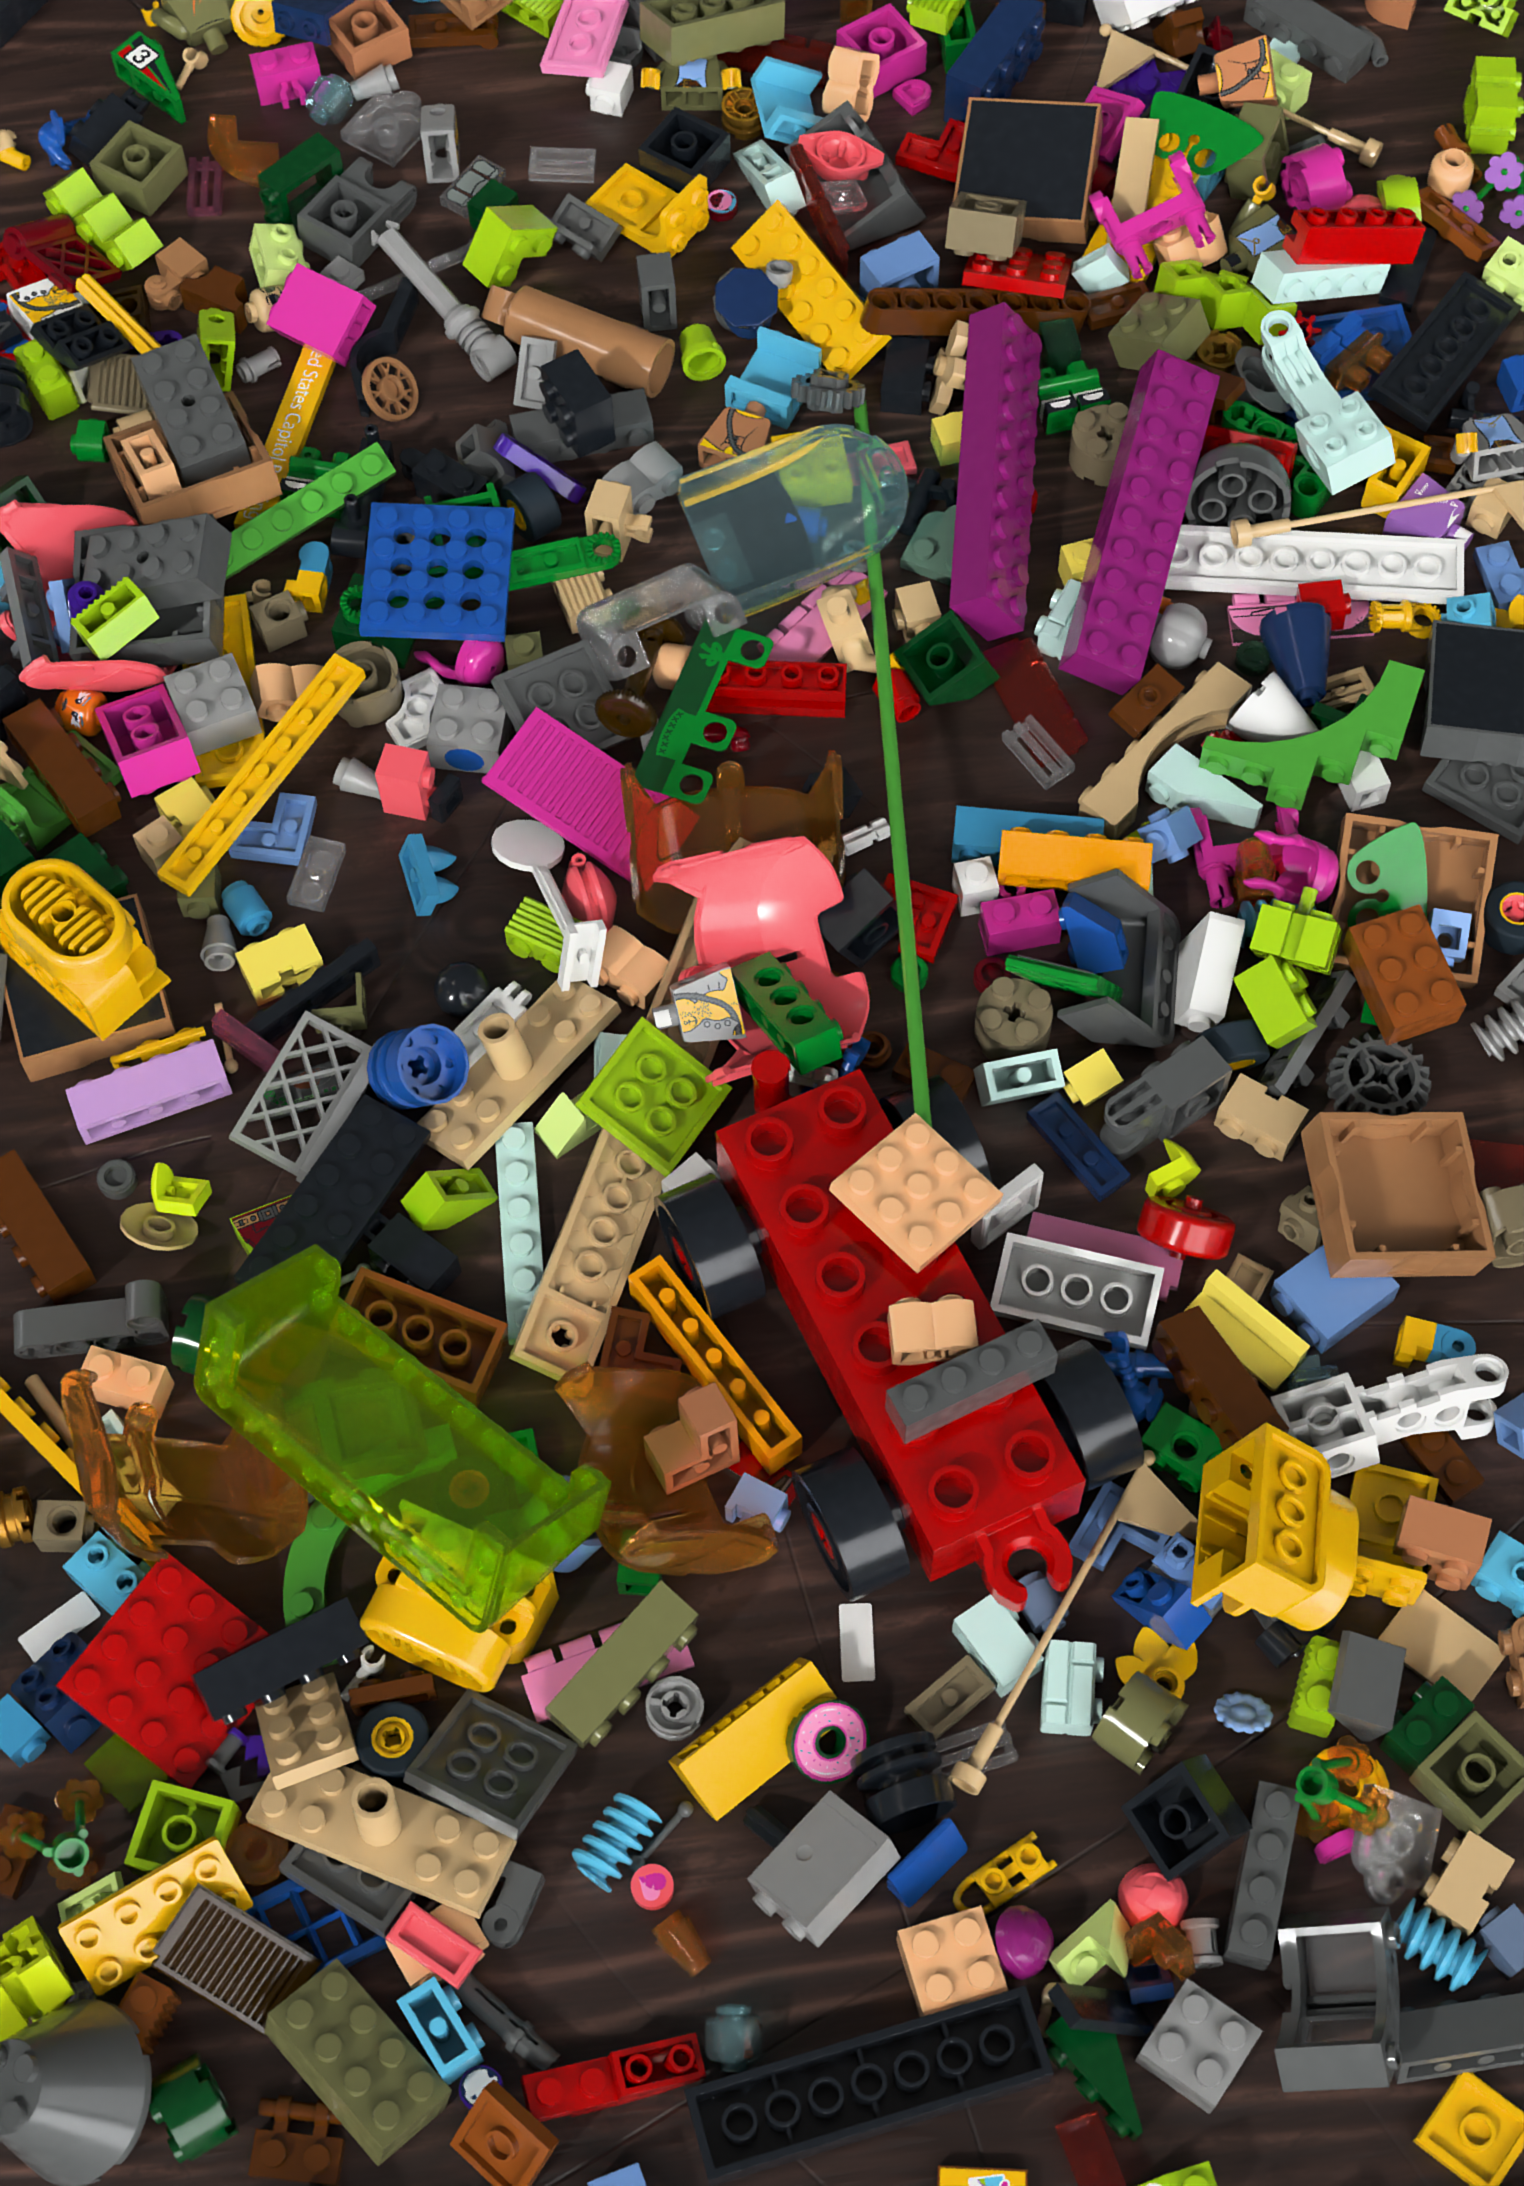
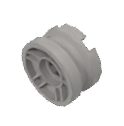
M668 1676L657 1681L649 1690L646 1698V1720L650 1729L663 1739L680 1741L692 1736L700 1728L704 1717V1698L699 1691V1687L691 1680L681 1676ZM672 1702L680 1703L683 1707L680 1712L676 1713V1717H671L670 1711L667 1709L668 1705Z

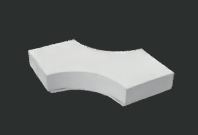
M432 667L401 681L405 693L403 705L398 713L386 722L387 731L398 746L419 749L427 743L438 684H444Z

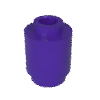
M81 581L69 589L67 597L70 621L71 618H76L77 613H82L83 609H88V604H93L94 600H98L100 595H105L103 589L98 584L91 581Z

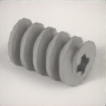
M1516 999L1511 1000L1512 1013H1509L1503 1007L1497 1008L1498 1021L1486 1014L1484 1016V1029L1475 1022L1470 1023L1489 1057L1493 1055L1501 1062L1505 1060L1503 1048L1507 1047L1514 1054H1517L1519 1052L1517 1040L1520 1039L1524 1042V1005Z

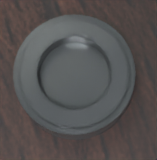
M113 1159L104 1163L98 1170L97 1184L106 1197L120 1200L130 1196L135 1191L138 1177L129 1162L122 1159Z

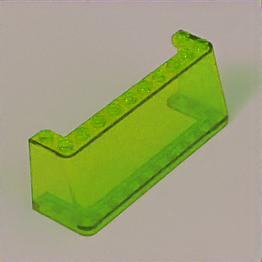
M317 1244L306 1248L208 1302L205 1305L194 1374V1387L202 1402L473 1632L483 1633L496 1624L598 1529L612 1481L605 1477L598 1469L590 1465H581L572 1472L570 1481L567 1482L562 1475L556 1473L535 1456L531 1450L525 1448L500 1425H497L477 1409L473 1403L467 1401L442 1378L425 1367L415 1356L409 1354L384 1331H381L367 1320L357 1309L351 1307L338 1296L341 1283L340 1264L336 1258L329 1255Z

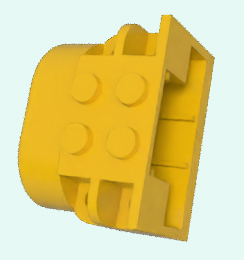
M57 858L41 859L19 869L7 882L3 890L0 909L1 949L102 1041L171 982L170 977L157 967L156 958L152 951L143 944L137 928L133 926L135 920L130 913L121 906L112 894L78 865Z
M1266 1422L1203 1465L1190 1604L1198 1607L1222 1592L1223 1609L1232 1616H1239L1253 1608L1266 1616L1276 1617L1302 1631L1319 1629L1337 1615L1348 1599L1355 1581L1359 1516L1354 1503L1349 1498L1331 1489V1468L1328 1461L1319 1451ZM1240 1468H1243L1246 1472L1242 1474Z
M402 1500L399 1510L403 1520L394 1537L387 1538L383 1546L385 1554L375 1573L378 1587L360 1619V1627L367 1638L392 1655L463 1688H469L477 1692H489L495 1687L507 1663H521L524 1661L523 1658L528 1657L532 1653L559 1600L553 1570L551 1567Z

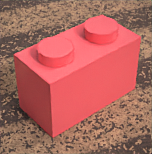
M385 743L375 772L383 811L426 821L430 810L428 798L437 788L434 783L435 768L431 767L428 751Z

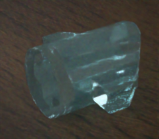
M1319 1354L1307 1355L1288 1377V1391L1340 1375L1336 1364L1320 1366Z

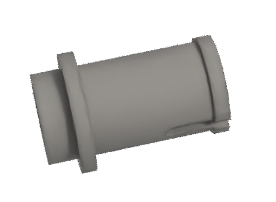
M269 346L248 359L245 357L240 358V363L236 364V371L244 383L249 381L255 383L257 382V377L276 367H280L282 363L279 361L281 359L275 348Z

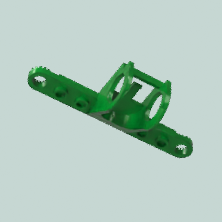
M493 482L486 483L487 492L437 503L432 502L431 495L424 497L425 504L479 506L489 503V507H500ZM599 532V534L595 533L582 538L573 537L512 551L509 591L611 569L621 559V543L615 535H610L609 532ZM441 534L432 539L434 545H444ZM473 536L467 541V544L471 547H480L486 542V539L478 540V536ZM600 545H607L613 549L611 556L608 555L607 558L606 556L602 558L594 554V549ZM443 566L431 568L428 574L439 578L444 576L448 570ZM472 567L466 570L464 575L469 579H477L484 571L480 568ZM354 585L353 588L349 587L340 597L342 614L351 623H360V610L358 612L356 610L352 611L351 608L349 609V604L354 599L362 598L363 585ZM397 596L390 601L389 605L394 608H402L409 600L406 597ZM431 598L426 602L425 606L429 609L444 605L445 601L441 598Z

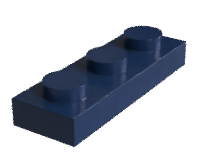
M1058 1091L1027 1111L1026 1119L1099 1203L1130 1181L1131 1174Z

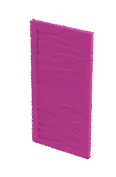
M538 707L533 710L488 773L482 777V783L646 894L652 891V887L656 883L653 882L652 878L656 869L672 860L700 819L698 815L670 796L630 784L635 774L633 771Z

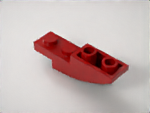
M695 2032L613 2051L606 2057L524 2075L521 2077L520 2082L527 2111L539 2122L567 2115H570L571 2118L629 2103L705 2079L707 2076Z

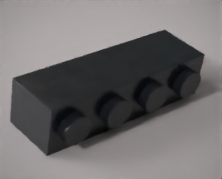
M345 1597L190 1677L211 1721L215 1722L222 1718L224 1724L227 1725L248 1714L246 1705L258 1699H261L263 1705H266L287 1694L283 1686L299 1679L303 1686L325 1674L322 1666L336 1659L339 1665L342 1666L363 1655L359 1647L369 1643L360 1627L358 1618L348 1598Z

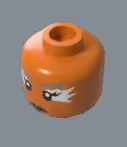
M67 689L59 694L55 703V710L64 722V730L71 731L73 729L80 735L92 737L97 735L102 729L94 708L108 704L106 696L100 691Z

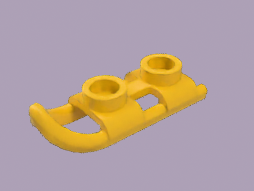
M186 1027L173 1034L174 1036L162 1040H146L133 1050L111 1056L110 1062L116 1070L124 1067L121 1062L141 1057L144 1063L155 1055L170 1054L184 1049L190 1043L200 1041V1037L206 1036L204 1027Z
M1032 1831L967 1876L957 1887L953 1896V1904L959 1912L971 1909L966 1907L960 1899L965 1890L974 1882H977L990 1901L989 1904L982 1907L984 1915H986L1057 1867V1864L1053 1859L1048 1863L1045 1861L1039 1848L1033 1844L1037 1836ZM1011 1857L1013 1862L1000 1870L998 1866ZM1021 1872L1025 1879L1012 1887L1008 1880Z

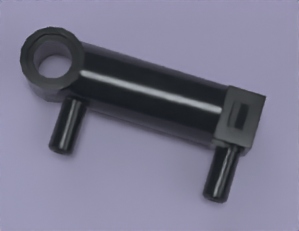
M375 424L366 425L364 428L365 437H362L358 453L378 442L391 464L394 465L395 458L392 442L380 440L378 427ZM388 480L359 498L355 494H348L344 497L345 507H343L340 521L336 520L332 529V555L366 560L371 502H382Z

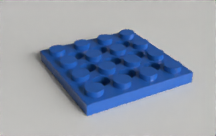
M371 502L359 623L360 636L505 642L515 509L505 507ZM402 533H410L414 536L413 541L409 544H399L395 540ZM440 534L450 537V541L443 546H436L431 542L435 536ZM473 536H482L486 539V542L480 547H471L467 544V541ZM401 564L412 568L405 576H397L392 573L393 569ZM435 566H443L448 570L444 576L439 578L428 574L429 570ZM472 567H477L484 571L477 579H469L464 575L466 570ZM397 596H403L409 600L402 608H394L389 605L390 601ZM431 598H441L445 601L444 605L436 610L425 606L426 602ZM468 599H476L481 603L480 607L474 611H466L461 606Z

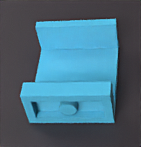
M769 56L764 58L750 80L765 138L791 144L824 118L814 114L810 98L811 92L823 77L820 71Z
M759 326L757 330L756 352L741 377L738 378L730 375L725 383V407L744 411L750 401L759 402L766 408L764 418L769 419L773 425L787 430L803 403L791 398L792 378H796V375L805 376V373L813 374L814 369L822 368V348L810 342L784 335L780 331Z

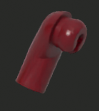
M721 723L708 724L703 731V735L709 742L722 741L727 735V729ZM736 725V731L731 739V749L734 752L748 751L750 749L749 738L751 735L747 729Z

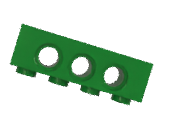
M769 951L731 968L739 1004L779 1051L785 1054L791 1065L801 1076L843 1057L840 1041L844 1037L839 1023L834 1018H828L818 999H811L802 981H795L785 962L779 963Z
M1167 1402L1164 1403L1141 1439L1143 1449L1152 1451L1156 1457L1154 1464L1149 1467L1159 1472L1163 1470L1177 1478V1482L1183 1488L1193 1493L1201 1492L1203 1465L1223 1452L1219 1438L1211 1428ZM1178 1446L1188 1447L1192 1450L1194 1456L1182 1458L1176 1454L1174 1448ZM1240 1468L1241 1473L1244 1474L1246 1471L1243 1468Z

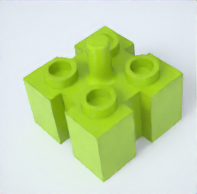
M1448 0L1444 8L1445 12L1472 24L1476 16L1482 19L1479 26L1507 39L1519 16V13L1513 10L1517 0Z
M1475 57L1471 72V83L1468 85L1463 103L1464 123L1466 124L1465 143L1469 145L1471 154L1502 155L1506 152L1508 142L1515 139V118H1520L1521 114H1524L1523 97H1518L1522 74L1521 72H1516V58Z
M1305 886L1303 887L1297 909H1295V905L1279 900H1273L1272 906L1262 903L1249 948L1256 956L1266 959L1273 955L1284 962L1288 960L1291 965L1331 975L1343 931L1339 928L1340 926L1336 920L1333 919V915L1313 910L1318 890Z

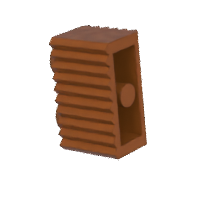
M138 1971L118 2007L127 2013L137 2025L140 2032L136 2036L143 2055H149L155 2052L154 2046L159 2044L158 2038L164 2036L163 2030L168 2028L167 2022L173 2020L172 2014L177 2012L176 2006L182 2004L181 1998L171 1988Z

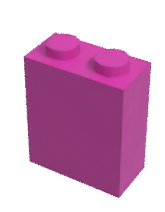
M297 263L293 272L287 276L284 284L285 288L278 301L271 307L266 325L279 335L346 367L350 359L351 350L361 338L376 305L364 295Z

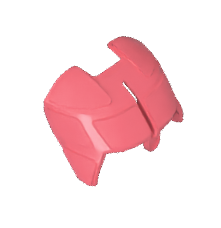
M13 500L0 507V532L15 550L37 557L45 597L46 591L49 589V581L74 578L75 531L120 525L140 526L137 520L125 511L98 505L20 503L17 500ZM48 606L53 629L54 625H56L54 611H51ZM6 610L0 614V628L5 635L16 641L11 611ZM56 645L60 662H51L47 655L43 654L24 668L19 675V681L26 683L27 686L44 690L69 689L123 692L164 682L163 677L172 674L178 665L158 667L149 663L129 660L73 661L69 653L62 654L61 647Z
M787 836L752 843L742 849L728 853L716 851L667 862L656 869L652 876L653 882L671 884L698 898L694 916V942L698 966H692L681 971L678 977L679 981L723 962H727L730 968L769 951L775 958L796 952L797 959L785 963L795 981L800 980L803 982L811 999H818L828 1018H834L839 1023L844 1037L840 1041L841 1050L848 1048V1045L860 1041L870 1010V998L865 974L863 972H855L839 977L833 975L818 923L819 914L842 902L844 895L832 864L805 836ZM740 1004L747 1037L728 1040L737 1051L724 1066L715 1069L710 1075L705 1077L706 1083L712 1082L713 1087L752 1075L751 1065L756 1055L766 1050L779 1051Z

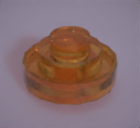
M248 1822L243 1823L233 1831L225 1847V1853L242 1883L252 1886L266 1885L277 1879L281 1875L279 1865L290 1852L287 1839L251 1825Z

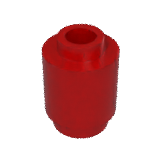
M891 668L895 719L899 723H904L913 719L920 712V696L902 669ZM876 676L872 690L879 699Z

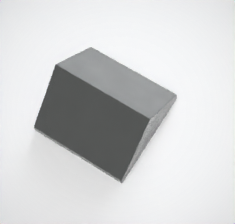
M1342 1630L1328 1712L1361 1741L1370 1742L1392 1730L1406 1648L1352 1631Z

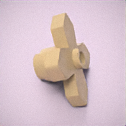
M956 321L950 331L946 348L941 347L935 356L933 376H936L937 379L930 397V413L943 416L949 406L953 389L964 390L967 358L965 351L968 343L969 323Z

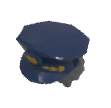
M730 268L719 278L715 285V295L713 296L714 313L719 324L724 329L735 333L738 337L756 339L759 326L769 328L772 316L777 313L778 287L769 280L761 269Z

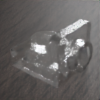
M856 179L820 182L816 196L812 200V212L818 218L823 229H830L834 215L865 212L868 202Z

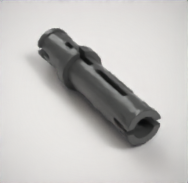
M469 1973L458 1990L451 1986L458 1999L506 2042L505 2048L511 2054L518 2053L537 2072L554 2069L558 2065L562 2055L555 2051L534 2031L535 2026L529 2020L524 2022L471 1973Z

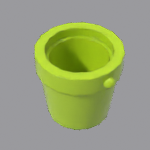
M693 324L686 327L679 337L682 355L681 365L684 373L688 378L695 381H706L718 376L726 365V357L711 329L704 324Z

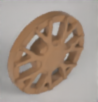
M380 357L367 365L362 376V392L373 412L382 419L391 422H398L411 416L418 404V387L410 370L402 362L391 357ZM389 365L396 368L395 375L389 374ZM376 366L382 375L380 379L373 370ZM406 379L409 386L408 390H404L401 380ZM370 382L376 385V391L371 390ZM378 396L383 401L382 407L375 401ZM402 398L410 402L408 408L400 403ZM390 404L394 405L397 415L391 414Z

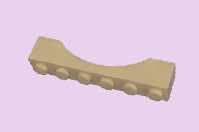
M1217 662L1209 671L1203 670L1195 679L1187 694L1180 693L1171 704L1170 711L1164 717H1156L1150 724L1147 734L1141 740L1135 739L1126 749L1124 757L1118 763L1112 762L1105 769L1101 781L1095 787L1090 785L1083 791L1078 800L1080 804L1078 816L1104 819L1103 835L1107 839L1117 840L1135 822L1138 807V790L1146 772L1154 762L1175 743L1206 731L1225 729L1230 719L1250 696L1252 685L1220 662Z

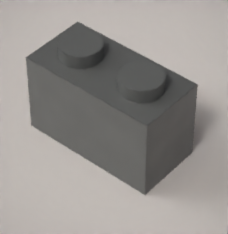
M670 252L636 256L643 328L649 332L678 329L675 280Z

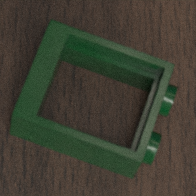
M319 132L257 175L260 186L259 196L264 204L266 213L264 214V219L267 224L281 223L294 225L297 234V215L335 175L340 176L344 172L340 150ZM315 175L316 183L288 202L287 194Z

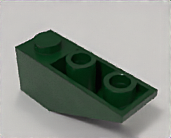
M1061 2016L1043 2035V2041L1047 2044L1045 2047L1048 2057L1060 2069L1066 2065L1077 2078L1074 2085L1080 2094L1091 2104L1096 2100L1108 2113L1104 2119L1110 2128L1120 2138L1123 2139L1127 2135L1134 2143L1143 2131L1116 2034L1070 2029Z

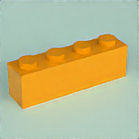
M1013 827L1010 831L1002 830L997 881L999 885L1068 891L1069 883L1119 869L1148 892L1153 843H1144L1143 839L1137 837H1126L1121 841L1107 839L1106 836L1101 834H1087L1084 837L1069 836V833L1060 830H1052L1047 832V834L1032 833V830L1025 827Z

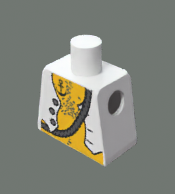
M48 278L6 294L10 316L31 340L35 339L29 333L34 323L81 305L89 304L79 292L70 294L67 290H61Z

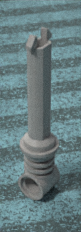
M387 220L386 227L389 230L381 234L380 237L374 230L371 231V244L373 246L379 244L444 319L446 337L459 343L470 356L474 369L483 380L490 382L517 363V356L510 343L502 335L493 334V331L480 318V310L476 306L461 304L399 233L400 225L398 223Z

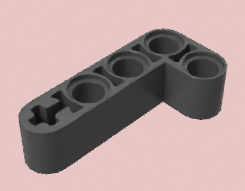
M136 1280L125 1285V1298L20 1310L13 1315L14 1355L23 1359H39L88 1353L91 1345L107 1350H117L165 1343L169 1340L168 1299L158 1282L153 1280Z

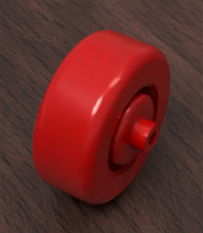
M1186 1195L1185 1200L1166 1196H1151L1143 1203L1137 1224V1232L1147 1241L1170 1250L1169 1256L1186 1260L1188 1255L1208 1260H1220L1229 1253L1236 1226L1228 1216L1202 1206L1203 1199Z

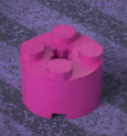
M1320 143L1285 156L1282 159L1281 163H1286V169L1280 171V180L1286 202L1290 208L1296 206L1298 210H1309L1311 207H1319L1324 210H1338L1345 205L1346 201L1352 199L1353 191L1349 181L1345 179L1342 168L1344 156L1339 147L1331 148L1326 143Z

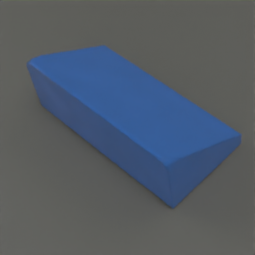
M949 1817L945 1818L888 1874L887 1888L908 1908L912 1907L967 1852V1844Z

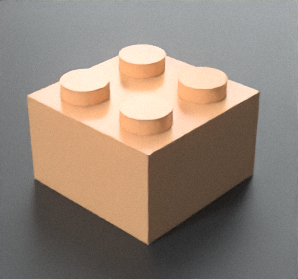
M982 1906L898 1930L896 1941L920 2018L1008 1991Z

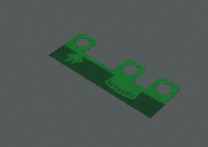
M707 618L705 619L630 784L692 804H700L705 800L713 782L712 774L682 764L691 743L718 752L728 748L736 731V723L731 719L705 711L728 661L755 669L761 668L766 664L773 648V641L769 637ZM749 640L759 641L764 647L763 655L756 660H748L741 654L742 645ZM713 722L721 723L727 729L726 737L718 743L707 741L703 735L705 727ZM691 774L699 776L703 780V789L696 795L684 794L680 789V782L685 776Z

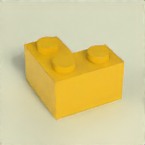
M1385 426L1391 434L1396 463L1368 477L1361 507L1366 508L1399 502L1420 475L1424 473L1431 447ZM1392 510L1375 514L1386 519Z

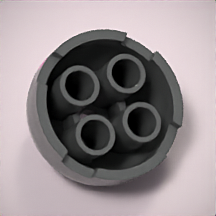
M1230 443L1210 450L1197 463L1185 509L1189 520L1188 525L1226 527L1228 522V527H1230L1232 520L1247 518L1250 524L1288 518L1291 510V486L1288 474L1282 463L1272 453L1253 444Z

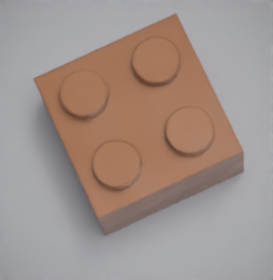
M356 0L329 18L331 45L328 47L354 80H357L381 63L383 66L388 64L393 66L412 57L408 27L386 0Z

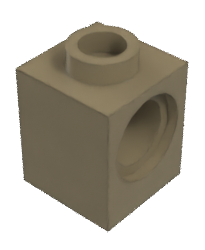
M288 590L249 606L254 627L269 653L308 636L304 623L309 620L306 609L300 600L297 602L293 600Z
M37 1500L32 1540L41 1552L76 1553L99 1531L98 1515L94 1514L87 1501ZM69 1520H76V1525L70 1532L59 1533L63 1523Z

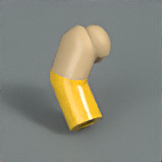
M0 130V161L26 171L31 164L30 156L15 150L16 142L13 139L17 137L13 131Z

